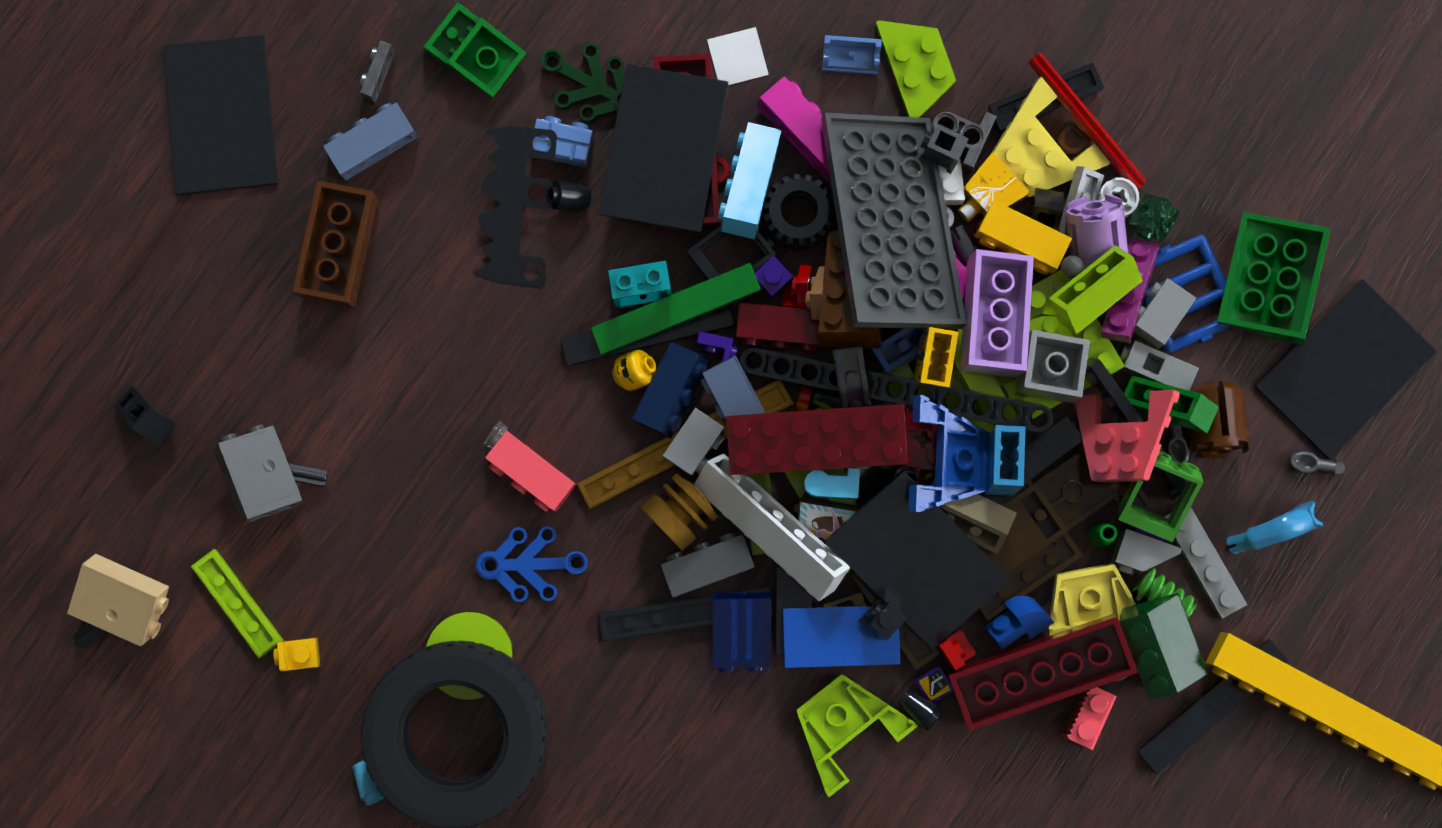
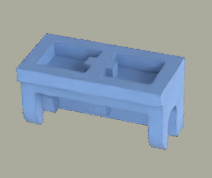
M825 35L822 71L878 75L882 39Z

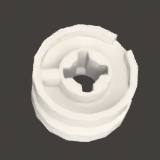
M1114 178L1107 181L1101 187L1097 200H1105V195H1120L1124 216L1127 218L1137 208L1139 192L1136 185L1130 180Z

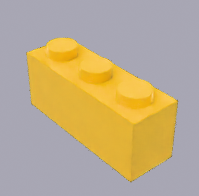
M994 200L990 204L975 237L980 239L979 242L990 249L997 247L1006 251V253L1034 256L1033 269L1045 275L1048 272L1053 274L1058 269L1072 240L1071 237Z

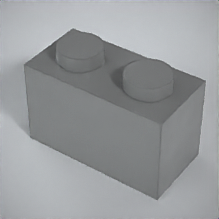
M1168 278L1161 284L1156 282L1147 294L1150 300L1145 307L1141 306L1134 329L1135 334L1157 349L1166 344L1196 299V297Z
M695 408L663 454V458L691 477L695 472L700 475L705 464L709 461L705 457L711 448L717 450L726 436L722 434L724 427Z

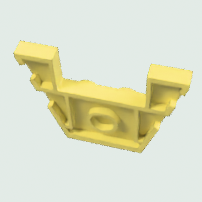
M1039 77L1034 82L1033 88L1023 100L1014 119L1009 123L992 151L1030 192L1027 197L1034 195L1035 188L1048 190L1073 180L1076 166L1086 167L1095 171L1110 163L1095 143H1091L1070 161L1035 116L1057 98V95L1042 77Z
M1109 563L1055 575L1050 617L1054 623L1048 627L1047 636L1115 613L1119 620L1122 608L1136 605L1115 564Z

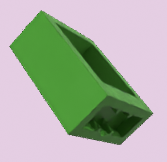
M1159 451L1154 466L1188 480L1169 519L1132 504L1143 481L1130 482L1117 508L1118 520L1173 542L1203 484V478L1199 468L1189 462L1178 463L1173 461L1172 457Z

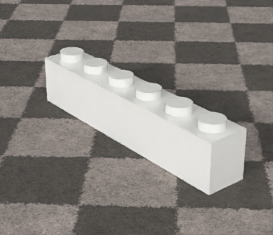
M724 453L707 461L694 483L702 494L727 519L731 520L743 531L745 536L755 542L767 556L778 563L788 575L793 577L818 601L834 592L850 567L749 475H730L729 457Z

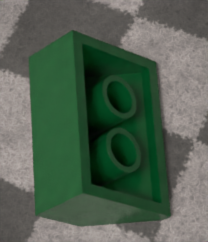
M1179 593L1122 608L1119 622L1149 700L1178 693L1208 674V669Z

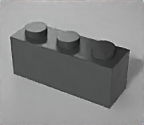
M732 532L719 537L721 543L710 546L708 542L692 547L693 553L682 556L681 552H677L665 557L666 563L661 564L672 597L680 596L755 568L743 534L737 536L736 532Z

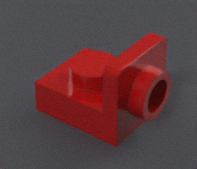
M800 265L797 277L793 276L792 287H786L784 290L781 307L810 309L806 308V293L811 291L812 266Z
M961 630L937 645L952 670L959 669L965 665V661L976 654Z

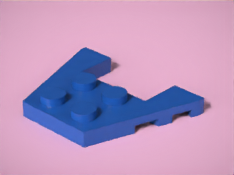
M925 395L913 396L912 423L937 426L935 487L910 485L908 512L925 511V509L944 505L953 500H960L985 492L988 487L990 432L964 417H957L950 413L948 408L934 404Z

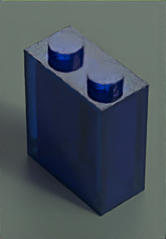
M711 592L713 668H718L722 672H732L736 668H747L749 671H763L765 667H771L770 592Z

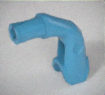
M1314 501L1302 503L1291 511L1268 522L1250 527L1247 532L1229 536L1226 541L1227 546L1236 544L1235 547L1229 548V551L1232 554H1238L1249 549L1258 550L1323 527V523L1314 516Z

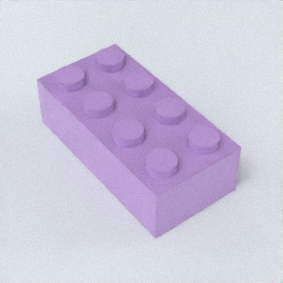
M976 249L968 257L964 305L967 324L963 328L960 371L1016 378L1027 371L1034 256Z

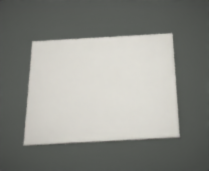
M756 27L707 39L718 80L728 81V85L769 75Z

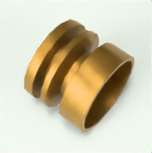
M676 473L671 479L679 489L675 492L669 485L665 484L663 488L670 498L665 502L654 494L641 508L683 551L696 539L690 526L695 523L705 530L707 525L699 517L704 513L713 522L718 516L714 512L710 501L692 482L685 480Z

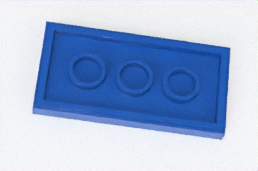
M871 606L781 609L783 668L900 664L899 628L888 640H879L859 621Z

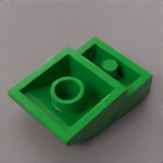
M459 2L452 8L423 48L425 52L492 98L527 53L484 19H479Z

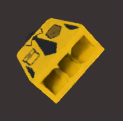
M929 327L924 332L919 342L914 378L919 383L950 387L959 332Z

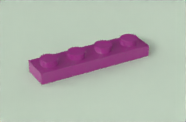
M1130 239L1128 254L1134 257L1143 281L1107 310L1101 329V338L1130 343L1157 259L1159 243Z

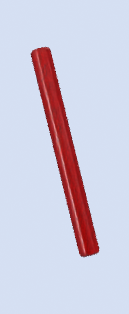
M1038 53L1028 62L1031 68L1039 77L1045 80L1057 95L1060 103L1093 143L1098 146L1122 178L1130 180L1136 185L1137 190L1146 183L1144 176L1042 53Z

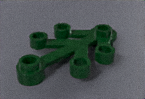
M587 43L582 49L583 57L588 61L592 77L565 63L562 54L558 50L548 49L544 51L540 61L542 68L547 73L556 74L559 72L585 86L570 92H558L555 96V103L559 109L567 110L571 107L572 103L601 95L610 101L595 106L590 104L583 105L579 110L581 120L585 123H592L598 116L612 112L618 113L624 81V63L620 57L612 56L607 61L608 71L614 76L617 88L615 90L606 85L599 61L600 52L596 44ZM593 48L596 50V54L588 56L586 51ZM556 59L558 64L555 67H549V60ZM612 62H619L621 64L620 68L617 70L610 67ZM562 96H566L569 99L565 105L558 102ZM585 110H592L593 115L590 118H585L583 112Z

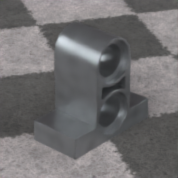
M941 112L932 123V132L937 124L945 122L951 126L952 131L963 136L965 134H973L977 138V143L974 145L966 143L962 152L966 156L961 168L971 173L997 116L986 112L981 124L977 125L953 113Z

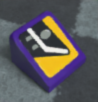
M939 665L915 679L925 698L932 703L954 692L953 686Z

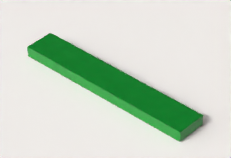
M748 263L596 325L591 330L601 355H604L762 290L752 264Z

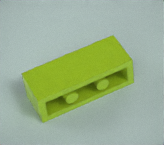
M1115 245L1053 294L1049 300L1058 321L1075 334H1078L1143 280L1134 257Z

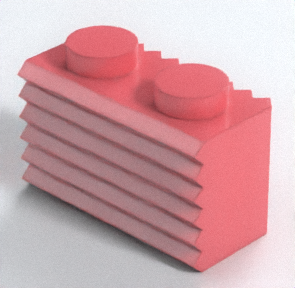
M1098 687L1081 692L1080 700L1076 701L1077 706H1074L1075 711L1071 712L1073 716L1069 717L1070 721L1067 722L1068 727L1064 728L1066 732L1062 733L1064 738L1091 750L1094 749L1117 697Z

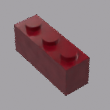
M748 303L739 304L736 341H742V346L758 347L759 343L770 344L771 349L787 350V346L799 347L798 351L815 353L816 349L822 348V341L818 333L819 320L811 319L810 309Z

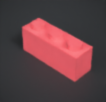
M507 430L485 457L491 462L488 468L501 478L504 474L511 477L513 482L510 485L523 495L527 491L536 497L533 502L545 512H548L550 508L557 512L577 486L576 483Z

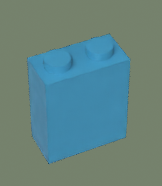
M995 425L991 430L989 436L987 491H985L986 495L1014 496L1024 486L1025 427Z

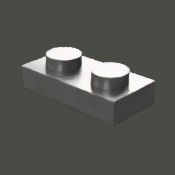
M381 40L378 48H373L369 58V63L371 64L367 74L364 73L359 83L360 93L363 98L373 103L377 101L395 55L392 45Z

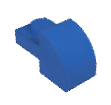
M1016 596L1004 602L1008 609L984 627L1003 650L1024 634L1031 640L1054 622L1033 598Z

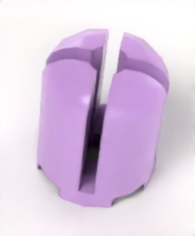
M1105 195V200L1088 201L1087 196L1067 204L1068 210L1065 213L1068 236L1072 238L1069 244L1070 256L1079 257L1084 266L1088 267L1115 245L1128 253L1124 208L1121 198Z

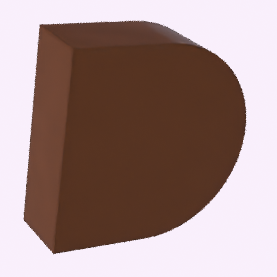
M1072 121L1069 122L1057 137V144L1066 156L1078 155L1092 141Z

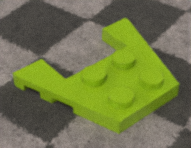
M840 674L796 709L828 797L832 796L849 782V779L831 756L874 721L879 719L897 742L918 727L914 721L843 674Z

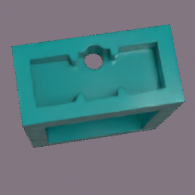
M666 261L608 270L612 297L616 309L647 305L672 295ZM646 294L647 297L642 300L640 295Z

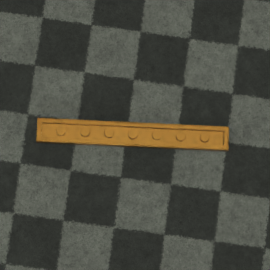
M779 379L755 391L766 413L780 412L793 405L785 386ZM717 411L708 415L724 427L722 434L726 436L724 440L728 439L726 420L722 421ZM678 432L674 433L671 439L666 437L577 483L589 509L591 510L674 467L675 465L663 458V454Z

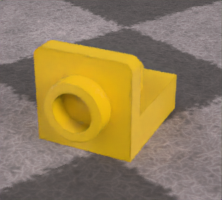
M318 638L277 642V648L274 649L275 665L279 666L280 671L320 667Z

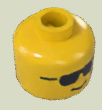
M633 350L619 356L615 360L612 370L613 378L623 389L628 391L637 390L650 384L655 374L656 364L654 359L646 352Z

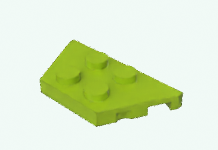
M877 21L875 26L879 38L882 39L881 43L907 117L920 118L956 82L938 28Z

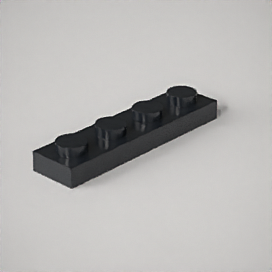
M1093 62L1060 75L1079 99L1104 89ZM1033 87L989 104V112L997 116L994 123L999 133L1005 131L1009 123L1012 122L1020 109V105ZM1056 98L1035 117L1037 118L1059 109L1063 105Z

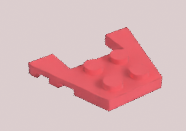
M1175 390L1150 391L1147 422L1101 424L1102 401L1099 395H1082L1081 399L1074 402L1091 480L1096 482L1149 481L1162 446L1159 444L1164 428H1168L1172 417L1169 414L1173 403L1178 402L1180 392Z

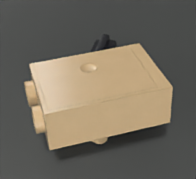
M98 554L93 555L81 566L67 614L88 623L74 634V644L81 648H86L105 632L112 633L138 646H142L150 638L154 639L161 627V623L158 622L159 617L163 614L169 603V599L166 598L169 586Z

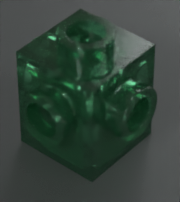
M1144 193L1137 208L1133 211L1129 223L1137 230L1136 235L1146 241L1155 239L1164 242L1180 212L1167 198Z

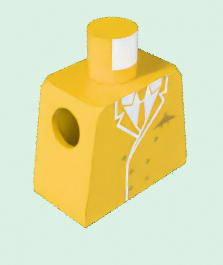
M993 152L963 188L965 198L968 201L957 211L966 222H970L978 214L984 218L993 200L1012 208L1023 201L1030 192Z

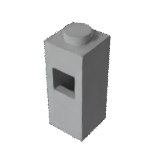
M1136 340L1130 343L1129 346L1124 345L1119 355L1125 365L1120 371L1131 376L1189 391L1199 370L1196 366Z

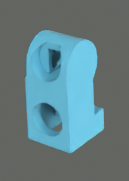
M848 468L846 476L827 475L823 471L814 470L805 477L804 489L807 494L813 497L857 500L860 469Z

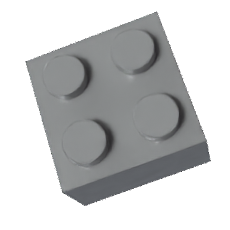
M1031 330L1028 341L1027 371L1018 377L1016 393L1074 403L1081 399L1090 340Z

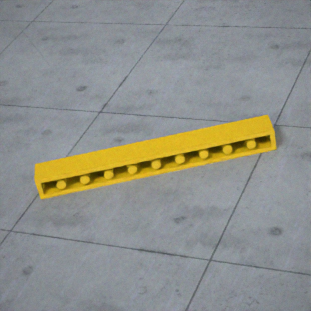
M1220 632L1205 664L1213 667L1211 671L1213 674L1225 680H1228L1229 676L1239 681L1237 685L1239 688L1254 694L1255 690L1264 694L1263 700L1278 708L1281 704L1290 708L1289 714L1302 721H1306L1307 718L1316 722V729L1328 735H1332L1333 732L1341 735V742L1355 749H1358L1359 746L1367 749V756L1381 763L1386 759L1394 764L1393 770L1407 777L1411 773L1420 778L1418 783L1435 791L1437 787L1442 789V746L1232 634Z

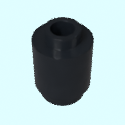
M555 181L552 184L553 186H550L547 190V201L554 210L580 212L582 209H587L590 206V188L582 183Z

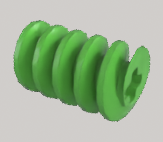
M1154 567L1146 570L1131 591H1138L1136 601H1140L1144 597L1148 598L1147 601L1179 593L1189 619L1197 606V603L1193 605L1194 597L1192 595L1184 597L1185 592L1182 588L1174 591L1175 583L1173 581L1164 584L1165 575L1160 574L1155 577L1156 569Z

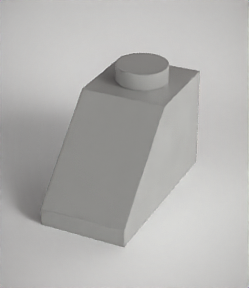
M1123 529L1119 534L1110 563L1118 565V571L1133 575L1134 571H1146L1179 555L1182 548L1128 529Z

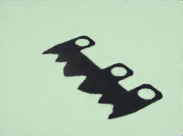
M517 126L490 129L485 132L487 135L495 138L500 148L491 154L489 159L499 165V168L488 174L480 189L496 199L500 205L478 215L483 231L493 242L481 247V250L491 259L490 263L486 264L485 268L475 270L474 273L498 283L539 287L543 285L545 280V260L541 257L518 255L522 206L548 208L551 204L548 203L547 196L542 202H534L529 197V189L534 184H541L546 190L553 185L548 179L525 177L526 158L552 159L556 153L557 135L553 130ZM546 135L551 141L549 151L546 153L535 151L533 140L536 136ZM528 262H534L540 268V275L535 280H527L522 274V268Z

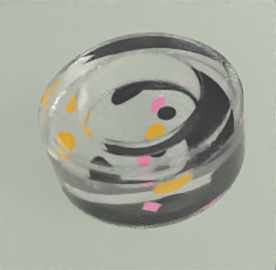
M499 421L483 444L492 450L506 430L508 431V426Z

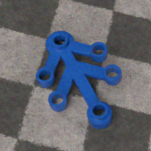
M549 526L540 529L538 537L517 559L505 558L516 545L524 544L527 541V531L521 527L513 528L510 532V537L495 552L486 551L477 558V573L486 580L496 579L511 593L512 599L516 602L526 601L529 597V591L527 587L517 585L505 571H518L540 592V597L543 600L553 601L558 595L557 588L552 584H547L534 570L567 569L572 574H581L588 567L586 555L579 551L570 552L566 557L534 558L546 544H550L556 539V531ZM549 529L552 531L553 536L550 540L546 541L543 539L542 533ZM518 530L524 533V538L521 541L514 539V533ZM579 557L582 560V566L576 569L572 566V560ZM489 560H493L496 564L493 571H488L485 567L486 562ZM547 587H551L554 590V595L551 598H546L543 594L544 589ZM518 588H522L525 591V596L522 599L515 597V591Z

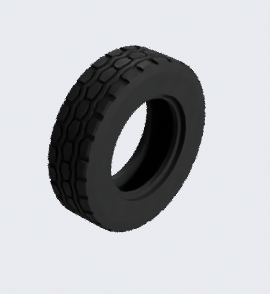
M448 641L433 644L410 654L394 665L372 692L363 716L364 725L361 727L364 762H367L368 773L372 781H375L378 785L376 788L385 799L388 798L391 801L390 804L401 813L405 812L407 817L442 828V826L447 828H463V826L471 827L482 824L484 821H490L503 814L504 811L512 807L523 796L537 776L544 760L548 742V718L545 712L544 701L533 679L526 674L527 671L502 651H497L494 647L471 641ZM447 685L464 686L479 692L493 704L502 722L503 746L497 762L489 771L469 780H448L431 773L417 759L410 743L409 724L416 704L430 690Z

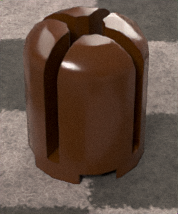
M1211 381L1203 382L1190 390L1204 395L1219 407L1208 433L1188 428L1191 456L1198 452L1201 453L1202 459L1226 458L1227 453L1242 448L1243 454L1250 450L1244 393L1239 385L1229 381H1219V386H1216L1215 382Z

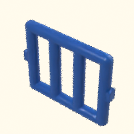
M1198 235L1173 247L1169 244L1160 248L1154 265L1155 267L1196 248L1199 249L1205 264L1172 277L1170 280L1178 286H1183L1210 274L1217 289L1196 298L1185 315L1222 300L1226 280L1204 235ZM1147 287L1146 294L1143 300L1144 307L1150 300V298L1147 297V294L1152 287ZM1216 320L1173 340L1170 336L1166 344L1163 345V348L1167 353H1172L1194 342L1200 341L1202 343L1213 338V334L1230 326L1217 323Z

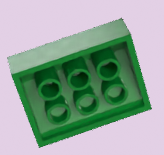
M1243 212L1217 323L1273 340L1304 346L1331 228Z

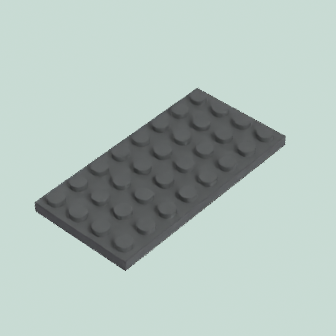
M824 113L821 122L853 327L963 329L967 323L939 165L923 158L922 154L925 149L920 147L927 131L933 133L930 118Z

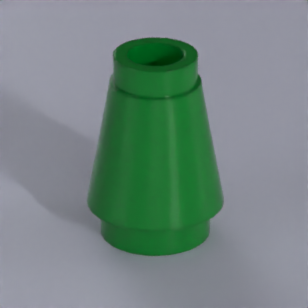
M1099 520L1090 526L1088 538L1093 546L1099 549H1106L1115 543L1117 530L1112 523L1106 520ZM1105 528H1107V531H1109L1110 533L1109 538H1105L1103 536V530Z

